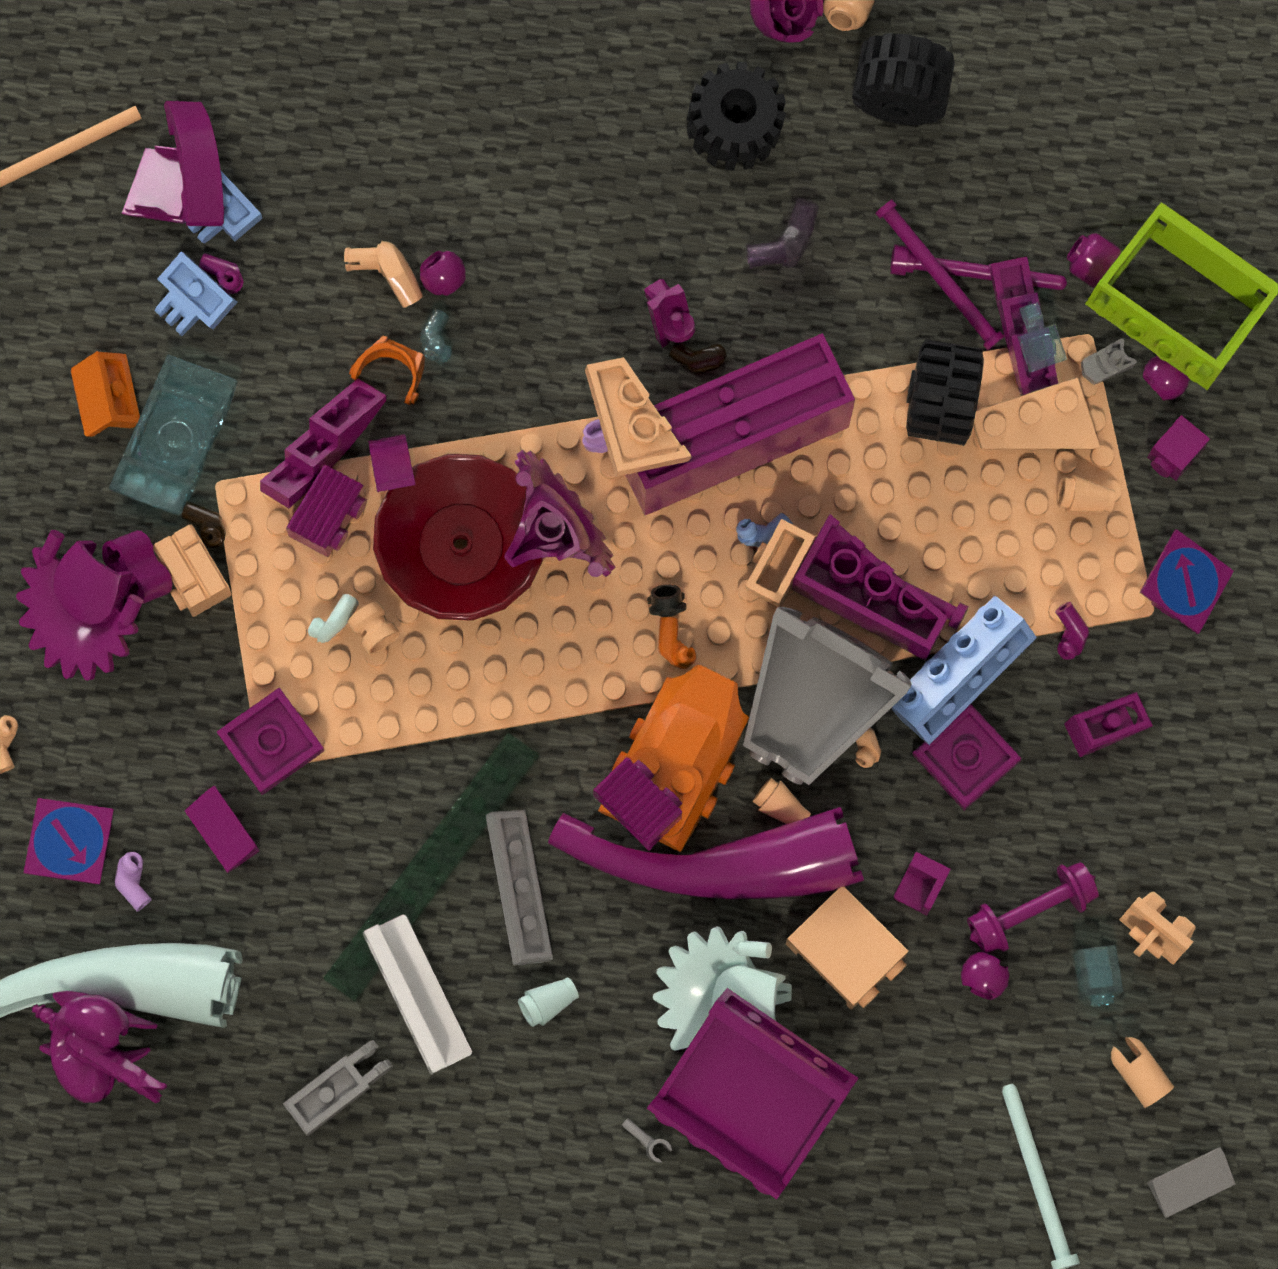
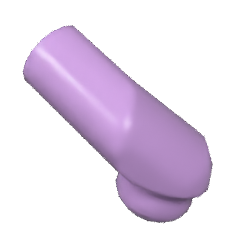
M128 852L119 859L117 864L115 887L138 912L152 899L139 885L143 858L136 852Z

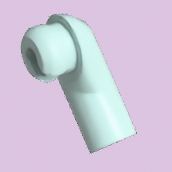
M343 594L326 622L321 618H314L308 628V635L317 638V642H329L347 625V621L359 605L357 599L349 594Z

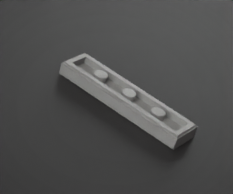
M526 811L491 812L486 815L513 966L549 962L553 960Z

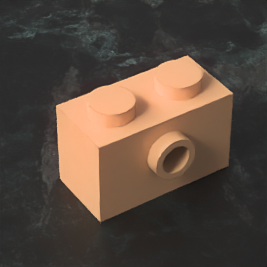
M781 519L768 544L762 542L752 562L757 565L745 585L747 591L777 607H782L792 589L794 577L816 539L815 536Z

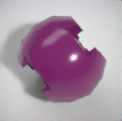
M436 251L421 264L420 280L425 289L430 293L438 296L442 294L448 296L459 289L466 280V267L462 259L454 252Z
M1157 355L1148 361L1142 375L1144 380L1164 401L1181 396L1188 388L1190 381L1188 376L1168 362L1160 359Z
M977 952L971 955L962 966V985L971 987L970 992L981 998L994 1000L1001 996L1008 986L1010 976L1008 967L999 965L1000 960L992 955Z

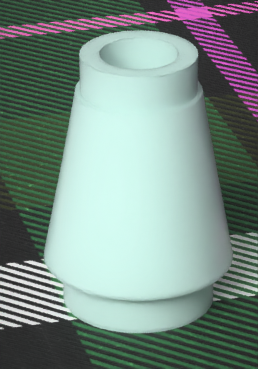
M567 977L563 980L525 991V996L518 999V1004L526 1021L532 1027L537 1024L544 1026L574 1000L578 999L579 995L574 983Z

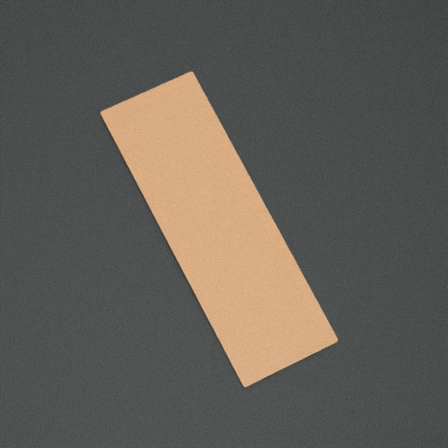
M1089 334L1050 340L1058 383L1078 377L1101 449H981L974 426L964 446L908 436L906 421L909 403L906 402L912 370H915L916 363L844 375L855 398L849 428L644 516L626 476L615 477L608 451L604 453L590 452L584 447L582 441L584 436L583 430L587 424L599 419L598 417L409 448L412 467L445 454H468L485 456L513 469L516 473L519 472V468L514 462L518 459L517 453L521 450H524L526 453L531 450L539 461L543 458L548 463L554 475L559 473L563 477L568 490L577 493L581 506L593 515V524L605 535L606 539L603 542L614 555L610 559L616 568L607 577L603 574L599 577H592L588 573L590 563L586 560L566 558L558 561L556 557H546L531 587L505 610L473 621L436 619L406 605L384 581L373 551L375 515L388 490L377 492L371 455L339 460L332 467L343 475H347L349 478L364 485L366 494L364 498L367 499V504L358 519H350L345 529L348 531V536L339 551L333 549L329 557L288 536L286 527L305 495L289 509L260 491V480L270 472L218 481L215 485L219 514L226 532L224 548L249 707L251 708L280 687L324 747L325 751L309 762L311 763L654 703L667 677L676 678L681 676L697 664L736 682L738 688L757 685L773 615L778 607L747 591L745 585L757 565L752 561L759 547L746 546L741 543L737 538L736 527L744 519H750L755 524L766 526L780 513H784L793 525L815 537L818 536L826 519L831 514L847 532L861 540L866 545V548L880 561L886 562L895 570L894 573L902 580L956 607L960 602L969 606L957 630L949 627L950 620H946L945 626L929 655L936 654L949 641L951 636L964 627L975 616L979 608L986 605L994 596L998 597L1024 618L1035 636L1064 632L1065 626L1055 611L1067 602L1073 604L1088 627L1150 617L1154 612V606L1151 604L1152 601L1139 593L1147 580V573L1104 382L1102 381L1094 385L1082 375V360L1097 352L1094 338ZM1008 348L983 351L984 366L976 411L1021 396ZM1072 475H1075L1108 489L1115 490V503L1112 511L1066 512L1065 508L1058 507L1057 491L1063 477L1071 478ZM458 539L454 543L457 549H464L468 545V542L464 539ZM665 584L676 585L685 595V599L682 602L686 603L687 609L672 617L678 619L677 639L688 648L693 647L697 654L696 661L687 669L675 668L659 653V623L661 616L649 613V608L652 605L648 604L647 598L651 595V590L657 586ZM792 589L782 606L800 611L802 615L799 619L807 622L811 618L816 617L846 632L880 653L890 662L917 657L792 591ZM349 594L355 597L359 603L355 612L372 602L379 601L385 610L386 622L394 623L400 635L381 651L368 654L362 645L363 637L359 633H354L348 623L329 642L325 643L317 642V638L310 637L308 635V628L314 618H321L326 622L342 595Z

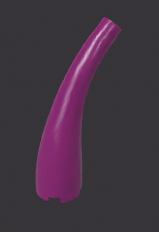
M841 807L689 855L644 852L614 844L595 836L594 827L566 813L561 815L548 840V844L615 877L661 891L696 897L730 900L795 897L832 891L864 881L861 870L854 873L851 870V867L859 865L847 824L846 822L839 825L836 823V820L844 818Z

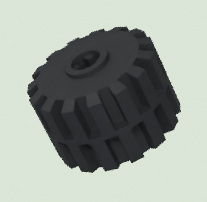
M894 33L872 36L869 40L864 41L861 46L852 94L853 103L857 108L862 109V112L885 122L914 126L935 123L938 119H943L946 114L955 65L954 56L951 52L946 51L944 46L923 37Z
M727 62L718 65L715 75L710 70L702 76L701 84H696L688 110L686 120L689 121L687 134L689 139H695L693 149L698 155L706 151L708 153L706 162L714 167L718 160L725 161L724 170L734 171L738 162H742L744 170L752 168L757 158L763 162L769 157L771 148L775 149L785 120L786 112H783L786 101L784 94H777L778 82L774 77L766 81L764 79L766 70L759 66L756 67L754 72L746 70L747 62H737L736 69L730 70ZM731 117H737L738 123L732 122Z
M925 339L920 347L916 368L912 370L906 402L909 403L906 421L908 436L963 446L966 444L972 432L984 366L982 349Z

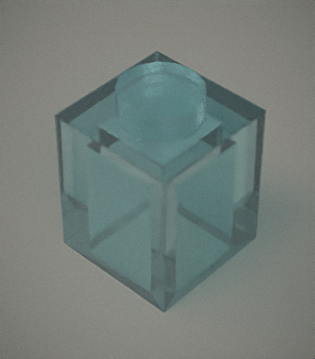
M1116 945L1077 950L1072 957L1079 1000H1090L1091 1006H1103L1114 1003L1113 997H1118L1123 992Z

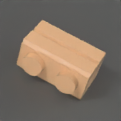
M192 524L185 526L172 536H168L153 545L154 552L157 555L156 558L167 568L171 575L175 589L171 590L170 594L180 611L188 608L192 617H195L232 595L228 584Z

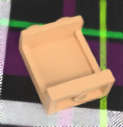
M845 887L838 888L786 941V945L796 955L799 953L846 1000V1006L850 1010L857 1004L865 1008L880 992L875 986L885 977L892 981L907 966L903 959L909 951Z

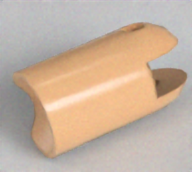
M1126 1037L1127 1045L1137 1058L1129 1063L1124 1055L1113 1046L1111 1061L1144 1108L1168 1094L1174 1088V1085L1145 1045L1136 1038Z

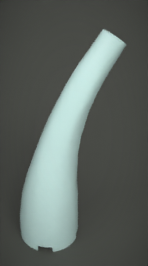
M184 943L136 944L72 954L40 963L1 979L0 1018L32 1007L35 1004L41 1005L56 1002L52 995L55 992L74 991L106 997L114 1001L121 1008L225 1028L227 1022L222 1016L223 1014L233 1015L241 984V977H236L233 974L234 963H242V955L238 950Z

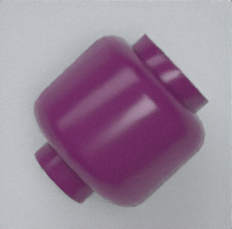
M1090 234L1087 237L1082 235L1073 244L1066 258L1070 262V273L1090 287L1095 288L1120 256L1121 249L1100 234Z

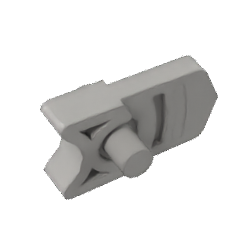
M1119 339L1084 358L1081 362L1082 375L1095 385L1133 368L1137 360L1125 354L1123 349L1125 341L1124 339Z

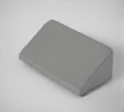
M1219 1147L1150 1180L1147 1184L1164 1217L1167 1218L1235 1185V1181L1222 1148Z

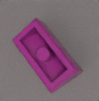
M215 786L209 788L185 810V813L227 873L260 852Z

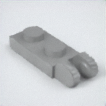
M374 1040L363 1045L348 1058L345 1055L283 1103L307 1137L369 1090V1085L393 1068L392 1063L387 1059L379 1062L362 1077L354 1067L364 1059L371 1057L376 1049H378L379 1046Z

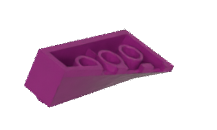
M831 514L826 519L793 580L792 591L925 661L948 618L911 584L908 585L894 573L895 570L886 562L880 561L872 554L861 540L847 532Z

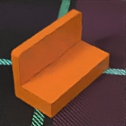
M96 351L71 368L85 436L94 437L108 427L133 428L141 423L126 354Z

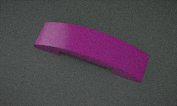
M165 101L164 108L169 135H174L183 180L184 187L181 193V201L186 226H223L224 206L220 162L208 113L202 102Z

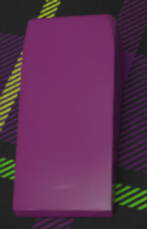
M1137 692L1076 714L1064 723L1079 757L1088 755L1153 726ZM1126 707L1134 709L1137 713V722L1135 725L1133 724Z

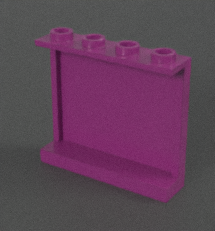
M727 988L715 1001L708 1012V1017L647 1109L655 1114L659 1122L673 1127L685 1135L693 1146L705 1149L718 1158L726 1169L738 1172L751 1181L759 1192L778 1199L859 1078Z

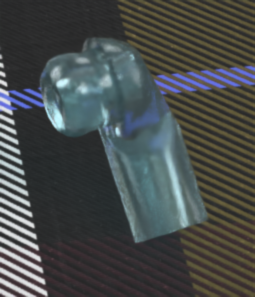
M433 309L420 333L419 340L425 356L429 360H435L438 364H444L450 359L452 354L451 348L445 345L441 335L449 320V316L441 310Z

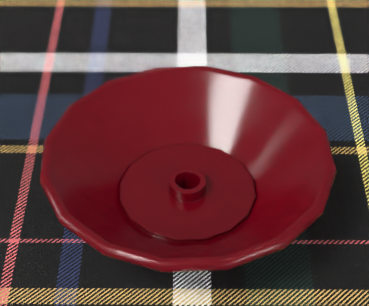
M445 454L416 464L412 467L415 485L388 490L375 515L373 551L384 581L406 605L436 619L473 621L505 610L531 587L544 558L532 559L512 567L504 558L523 515L527 487L520 486L516 482L517 473L513 469L482 455ZM458 539H464L468 542V545L464 549H457L454 543Z

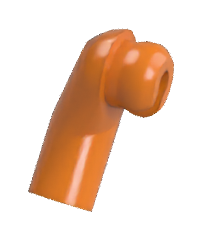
M661 617L659 623V653L675 668H689L697 658L695 649L693 647L688 648L677 639V618Z

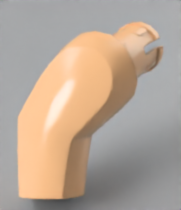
M381 241L377 247L345 248L344 262H348V264H345L346 271L378 270L387 280L403 308L414 304L423 297L412 269L404 255L393 243Z

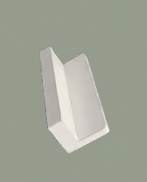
M401 915L380 926L376 925L365 930L363 936L430 1074L436 1073L470 1056L472 1050L406 915Z

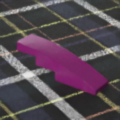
M1022 257L989 264L1001 324L1020 395L1022 396L1058 384L1048 328H1044L1038 293H1034L1028 258Z
M356 379L309 418V430L285 449V460L260 480V491L288 509L292 507L308 492L324 464L332 468L357 440L386 402V395L360 379Z
M405 434L368 441L377 492L415 485Z

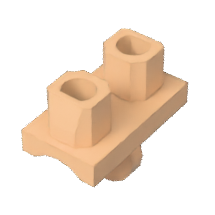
M1155 892L1149 893L1143 899L1138 897L1119 919L1131 930L1129 935L1139 943V946L1133 953L1140 957L1147 949L1156 958L1159 959L1162 955L1174 965L1193 943L1190 938L1196 928L1195 925L1182 916H1178L1173 923H1170L1160 914L1167 906L1165 900Z

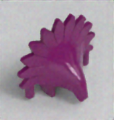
M521 450L517 453L518 459L514 462L519 468L516 482L520 486L527 487L526 501L517 532L504 555L505 560L510 566L516 567L528 560L556 557L558 561L566 558H576L590 563L588 573L592 577H599L601 574L605 577L610 575L611 571L616 568L610 559L614 555L603 542L606 539L605 535L593 524V515L581 506L577 493L568 490L563 477L559 473L554 475L543 458L539 461L531 450L527 453Z
M51 530L43 548L35 547L32 550L37 568L24 567L21 569V575L31 588L16 594V599L30 608L19 619V624L22 627L35 629L28 646L31 650L46 647L44 666L46 668L54 667L61 662L62 674L65 679L73 678L79 668L85 680H93L97 666L105 673L113 672L114 662L112 653L119 657L129 655V649L123 635L138 633V626L134 621L144 601L141 597L131 594L125 606H123L124 597L133 573L130 571L116 572L97 561L92 556L97 545L93 541H77L62 559L57 558L56 554L65 536L57 530Z

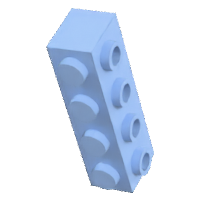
M994 596L986 605L979 608L975 616L958 632L953 634L949 641L931 659L924 663L922 668L910 679L912 685L907 694L892 707V710L905 725L930 745L1037 637L1024 618L998 597Z

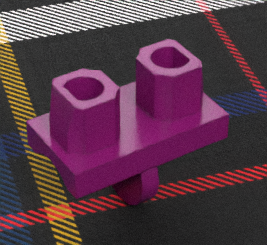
M659 279L646 287L644 292L648 300L647 305L656 339L662 348L668 345L669 341L677 343L690 339L695 332V322L690 315L685 292L681 286L677 284L670 288L663 279Z

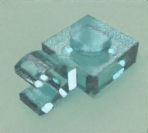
M1038 302L1019 308L1028 333L1018 336V340L1029 372L1067 360L1056 324L1044 327L1043 315Z

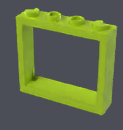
M1161 202L1099 281L1085 305L1124 331L1129 337L1151 350L1160 359L1168 362L1188 376L1191 381L1208 390L1277 296L1278 283ZM1158 219L1165 222L1167 226L1165 227L1161 223H1159ZM1149 238L1252 309L1217 359L1207 354L1112 287ZM1257 290H1262L1264 293L1267 294V297L1263 296Z

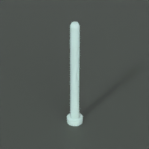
M1014 1084L1006 1085L1003 1087L1002 1094L1056 1260L1051 1261L1052 1268L1066 1269L1080 1264L1077 1254L1071 1255L1018 1089Z

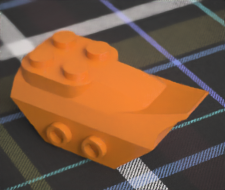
M699 664L681 676L666 678L646 719L638 718L629 736L634 742L628 754L621 751L612 769L613 771L626 757L632 763L639 760L653 773L654 778L651 781L661 791L667 787L682 802V805L679 807L682 811L681 820L659 840V842L679 852L683 850L701 817L703 816L707 819L710 817L718 801V798L712 795L718 783L726 785L734 770L735 765L730 763V760L749 720V717L742 711L739 702L738 684ZM601 804V806H600L598 812H600V813H602V814H604V815H607V816H609V817H611V818L617 820V819Z

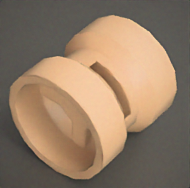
M379 601L362 607L347 621L353 632L359 633L363 637L362 645L368 654L381 651L400 635L394 623L386 622L385 610Z

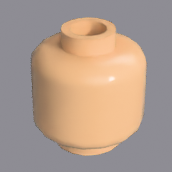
M825 0L823 3V13L834 28L842 31L856 30L867 21L875 0Z

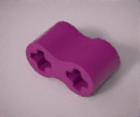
M136 530L104 543L102 557L105 565L116 572L130 571L133 573L124 597L126 600L129 595L134 594L141 597L144 604L170 593L172 590L171 575L167 568L156 558L151 540L144 532Z

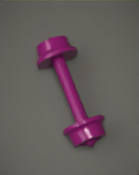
M1081 862L1069 867L1061 864L1057 867V874L1062 885L997 918L987 904L980 905V911L967 919L971 932L970 940L975 942L983 953L987 954L997 949L1004 952L1009 947L1003 931L1067 899H1070L1078 912H1084L1086 905L1099 897L1095 884L1096 876L1090 874Z

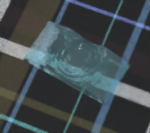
M168 354L109 489L180 516L185 504L189 501L196 488L206 457L225 421L238 383L237 380Z

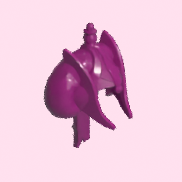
M62 991L53 993V998L62 1007L58 1013L44 1004L41 1006L38 1004L33 1005L32 1012L36 1013L35 1017L40 1018L44 1023H48L50 1025L49 1030H51L50 1042L41 1045L39 1050L50 1055L52 1068L59 1084L70 1096L83 1103H98L110 1094L115 1079H117L118 1082H123L127 1087L145 1096L155 1104L160 1102L162 1095L158 1090L166 1089L167 1085L159 1082L148 1075L143 1069L133 1064V1062L146 1056L151 1051L150 1048L146 1047L130 1051L114 1048L120 1044L119 1035L125 1036L128 1034L129 1027L156 1029L158 1026L156 1023L123 1010L118 1004L106 997L88 995L81 992Z

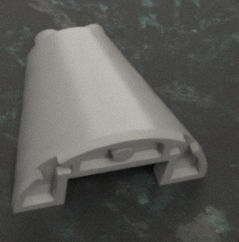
M778 607L773 615L743 746L751 750L749 755L758 762L769 765L771 761H774L785 768L782 775L788 780L802 785L803 782L810 785L906 695L912 684L903 672L899 671L895 675L890 671L893 665L892 662L853 636L816 617L811 618L807 622L799 618L802 613L798 610Z

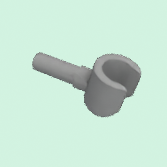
M627 1118L622 1124L627 1131L646 1147L647 1156L653 1162L662 1163L659 1158L653 1155V1147L657 1143L663 1144L668 1151H672L668 1141L653 1139L630 1119Z

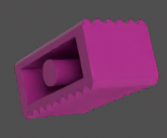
M324 464L286 527L288 536L326 557L330 556L333 549L339 551L348 536V531L345 529L350 519H358L366 507L367 499L364 498L366 495L364 485Z
M626 757L593 789V796L649 851L681 820L682 811L679 807L682 805V802L670 789L665 787L661 791L651 781L654 775L645 764L639 760L632 763Z

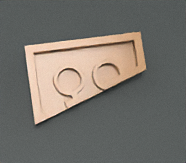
M624 357L586 366L585 373L615 477L688 462L690 460L691 454L684 445L681 446L671 431V425L656 410L648 398L649 393Z
M1078 377L977 410L973 426L981 449H1101Z

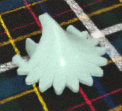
M717 926L711 929L708 943L697 932H691L687 937L689 951L679 946H673L669 949V955L675 967L662 966L657 969V975L669 988L653 994V999L656 1002L669 1008L657 1022L660 1027L677 1029L670 1043L671 1049L676 1051L688 1048L708 1017V1012L715 1001L727 988L776 1021L775 1005L792 1000V985L782 983L786 980L785 975L757 969L753 965L750 957L770 958L772 953L771 943L748 941L744 931L737 932L732 940L728 942L723 930Z

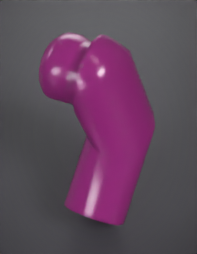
M207 253L203 254L199 267L206 273L216 276L219 285L227 293L234 294L241 290L244 281L237 264Z
M1067 602L1055 611L1065 626L1061 642L1057 646V651L1063 659L1072 660L1083 651L1089 635V629L1073 604Z

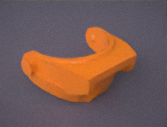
M383 335L356 360L349 374L352 379L356 380L364 367L371 361L379 357L397 359L408 366L413 376L412 385L406 396L405 404H415L419 397V393L416 390L423 374L425 356Z

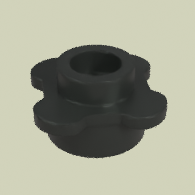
M672 584L653 588L651 595L647 598L648 604L652 605L649 608V613L661 617H672L685 611L687 605L682 602L685 599L684 593L681 592L678 586Z

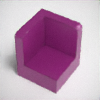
M915 852L894 894V899L927 916L951 869Z

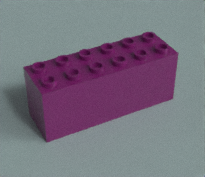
M823 333L654 405L661 417L664 416L672 427V433L681 446L684 445L691 454V458L688 462L625 475L644 516L849 428L855 398Z

